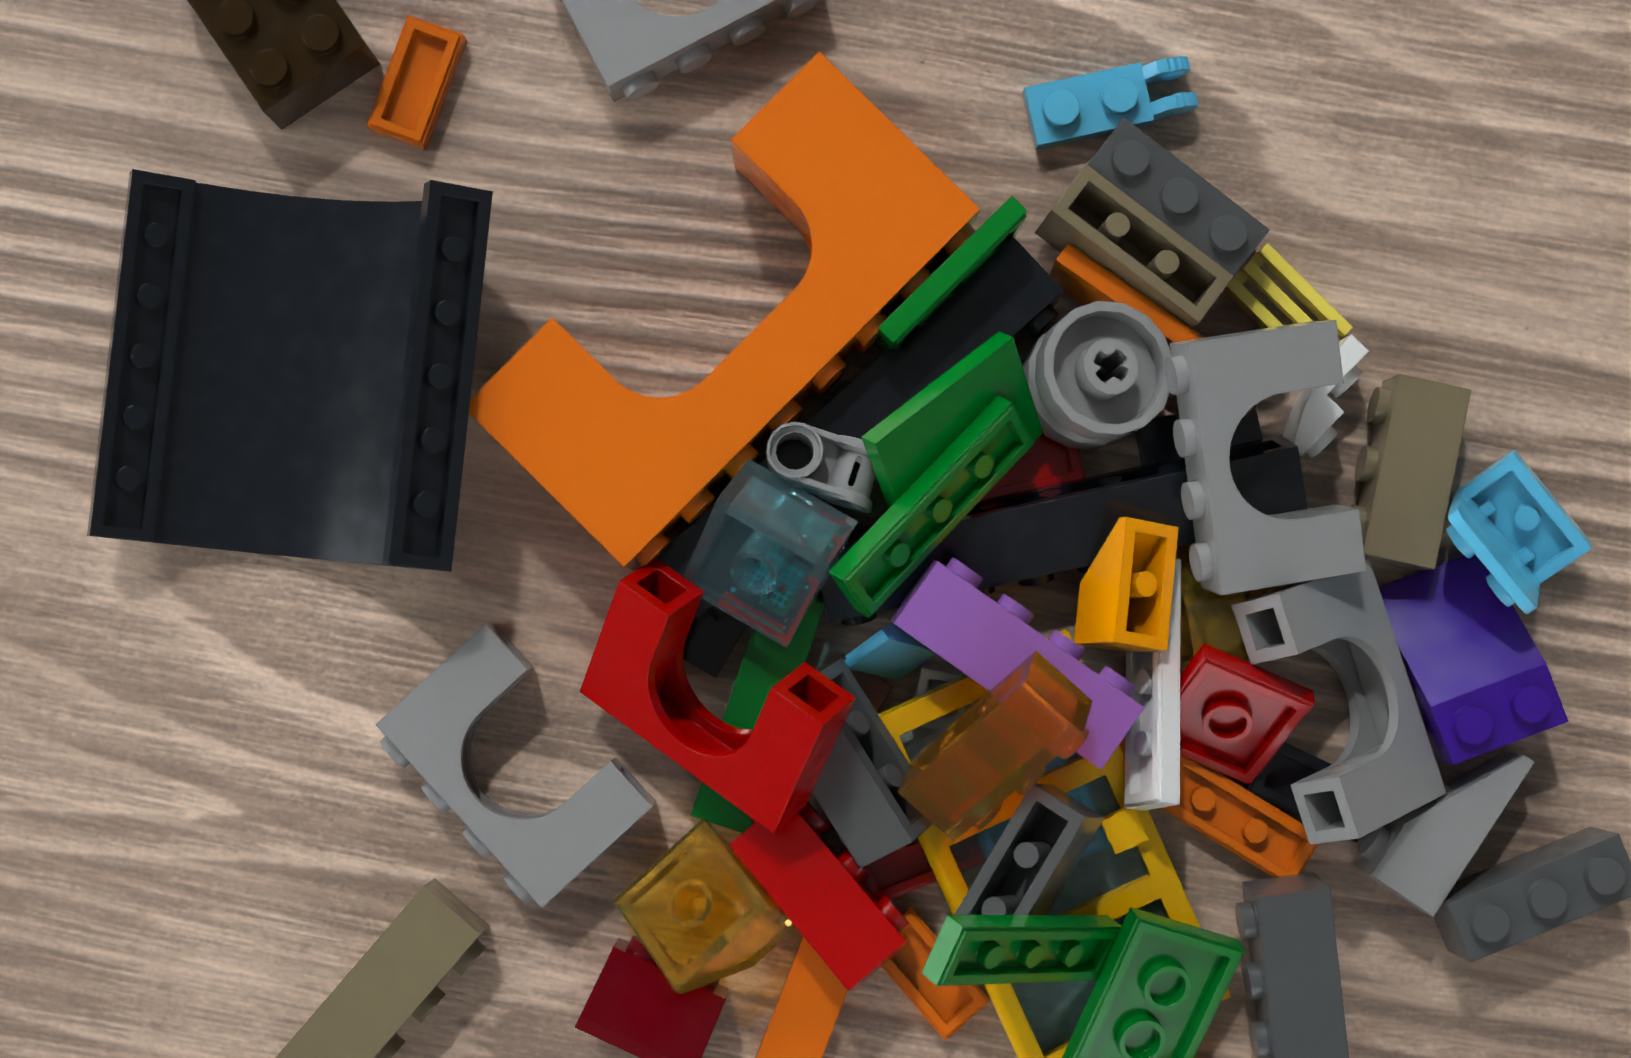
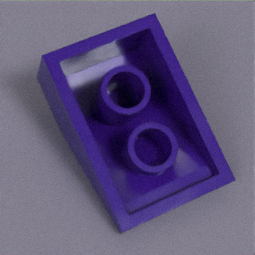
M1476 554L1470 559L1461 555L1437 564L1435 569L1421 570L1379 586L1436 762L1451 765L1569 722L1545 660L1514 606L1507 607L1490 588L1486 576L1491 573Z

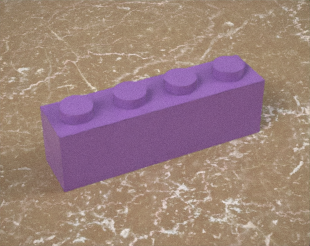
M952 557L947 566L932 559L890 621L1102 770L1145 709L1144 706L1130 697L1136 686L1106 665L1099 675L1079 661L1085 650L1054 629L1047 639L1028 625L1034 614L1003 593L998 602H995L982 593L977 587L983 578L957 559Z

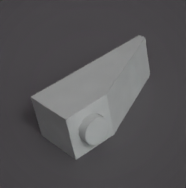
M1503 751L1444 785L1446 794L1365 835L1358 850L1362 857L1355 868L1415 909L1434 917L1533 766L1534 761L1522 754Z

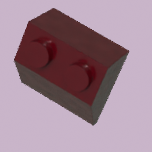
M634 935L630 942L618 938L575 1028L639 1058H702L726 1001L728 988L718 984L721 979L718 973L701 964L688 961L686 967L683 968L664 959L665 949L652 941Z

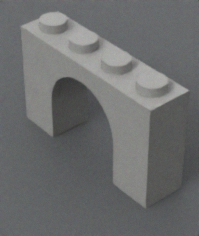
M560 0L613 102L625 96L628 101L644 97L658 87V79L677 69L681 73L694 71L712 58V51L731 41L734 46L746 44L765 31L766 27L764 24L784 14L788 19L798 17L811 10L819 2V0H718L707 9L692 15L666 16L643 7L636 0Z
M1336 320L1310 321L1170 343L1171 357H1168L1165 362V376L1169 391L1172 395H1177L1180 420L1174 422L1173 438L1178 455L1185 457L1188 482L1182 484L1181 499L1187 518L1189 520L1193 519L1196 544L1190 546L1189 561L1194 578L1198 582L1201 581V588L1219 595H1227L1367 571L1358 508L1333 504L1266 515L1252 507L1243 498L1234 483L1230 469V446L1234 432L1241 419L1253 406L1276 394L1344 383Z
M1369 559L1365 560L1367 571L1287 584L1232 605L1251 665L1313 650L1326 659L1336 671L1347 696L1350 712V729L1348 740L1341 756L1329 767L1290 785L1310 845L1361 838L1446 794Z
M485 624L375 725L385 735L380 740V743L389 756L404 768L411 764L426 780L421 788L428 799L444 813L452 809L467 825L462 833L468 843L484 858H488L493 854L506 868L508 873L503 878L515 895L526 904H529L534 899L543 908L651 809L656 800L617 758L611 760L563 805L544 813L523 814L513 812L498 805L486 795L476 780L471 763V745L474 733L485 714L535 668L495 624Z

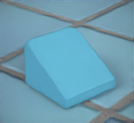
M892 623L845 656L847 659L844 661L848 668L889 679H900L936 653Z

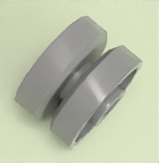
M1096 301L1073 309L1030 345L1022 367L1043 434L1046 437L1068 448L1095 450L1115 443L1130 433L1145 427L1164 409L1170 395L1165 376V362L1168 357H1171V351L1165 335L1146 314L1124 303Z

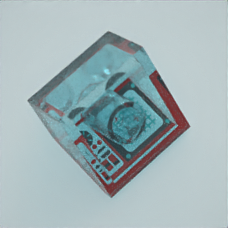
M748 459L718 497L683 577L704 591L702 599L787 648L830 576L828 571L838 562L858 521Z

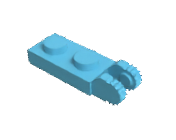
M1178 56L1161 59L1144 66L1139 62L1024 87L1022 94L1035 150L1110 135L1124 117L1136 127L1142 128L1150 126L1154 120L1185 114L1199 107L1196 93L1180 92L1150 103L1146 86L1147 84L1164 80H1174L1190 71L1188 57Z

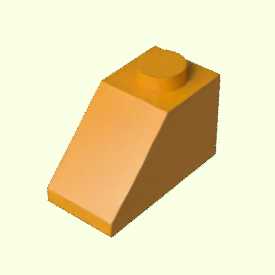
M1130 517L1118 519L1080 582L1074 643L1124 653L1167 651L1179 527Z

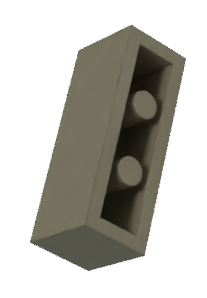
M1087 164L1035 231V234L1060 253L1067 244L1074 245L1191 328L1200 323L1233 278L1231 273Z
M1402 374L1382 381V386L1374 389L1367 410V421L1374 423L1370 444L1369 446L1362 447L1356 462L1355 480L1361 482L1357 505L1350 506L1358 508L1360 512L1365 560L1369 559L1370 561L1415 571L1435 569L1471 389Z

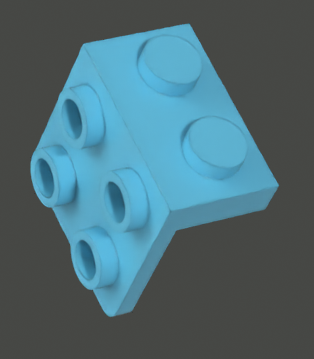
M1515 449L1454 491L1448 513V520L1451 526L1446 531L1454 545L1465 557L1470 559L1476 554L1491 574L1486 576V580L1495 595L1507 607L1516 603L1525 614H1529L1538 608L1540 583L1592 549V542Z

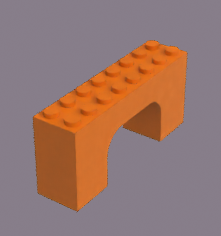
M820 51L731 138L735 168L796 227L804 238L810 253L807 271L795 289L703 381L684 393L670 397H649L635 393L616 381L552 317L470 399L469 414L625 568L635 571L640 565H647L672 542L668 536L684 520L691 525L717 502L712 492L727 477L734 483H737L760 459L756 448L781 425L798 422L803 416L801 413L803 408L800 404L813 391L820 398L824 396L845 374L843 369L847 364L843 360L855 348L862 355L868 352L875 345L879 332L878 327L888 318L887 316L897 306H900L932 275L931 272L940 263L943 264L976 231L973 225L980 208Z

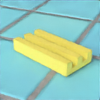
M1268 243L1234 275L1224 289L1262 329L1284 325L1242 285L1247 279L1251 280L1294 324L1313 321L1259 268L1263 264L1320 321L1336 320L1339 340L1353 328Z

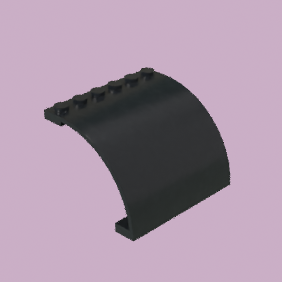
M132 169L129 173L87 536L452 572L493 191L430 180L424 183L422 201L334 200L227 188L197 183L196 180Z

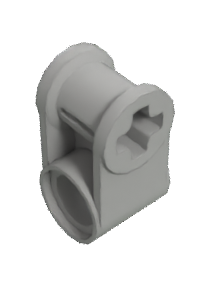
M799 422L783 424L773 431L767 443L766 464L768 471L775 480L784 485L818 495L820 498L833 504L859 512L871 513L874 503L869 497L876 475L862 439L837 435ZM800 440L809 447L812 459L804 468L797 470L788 469L777 458L776 451L779 446L785 441ZM858 462L859 469L854 485L849 486L848 481L854 463Z

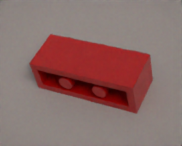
M809 802L774 834L756 821L731 842L729 846L848 991L856 990L911 942L902 932L910 924L907 918L887 895H884L879 901L873 897L862 883L870 876L864 867L860 869L847 847L839 853L833 849L823 837V834L830 829L829 825Z

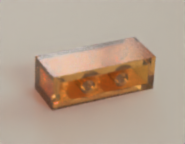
M1036 650L911 759L898 793L953 842L972 826L980 830L994 819L1002 807L1003 800L1014 791L1019 795L1028 792L1043 775L1045 766L1056 756L1059 755L1062 759H1067L1081 747L1089 734L1086 723L1093 701Z

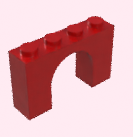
M654 558L647 565H643L619 581L580 693L774 834L807 805L856 697L804 662L770 689L753 729L738 728L714 716L700 702L692 690L685 672L683 659L685 641L704 591L659 559Z

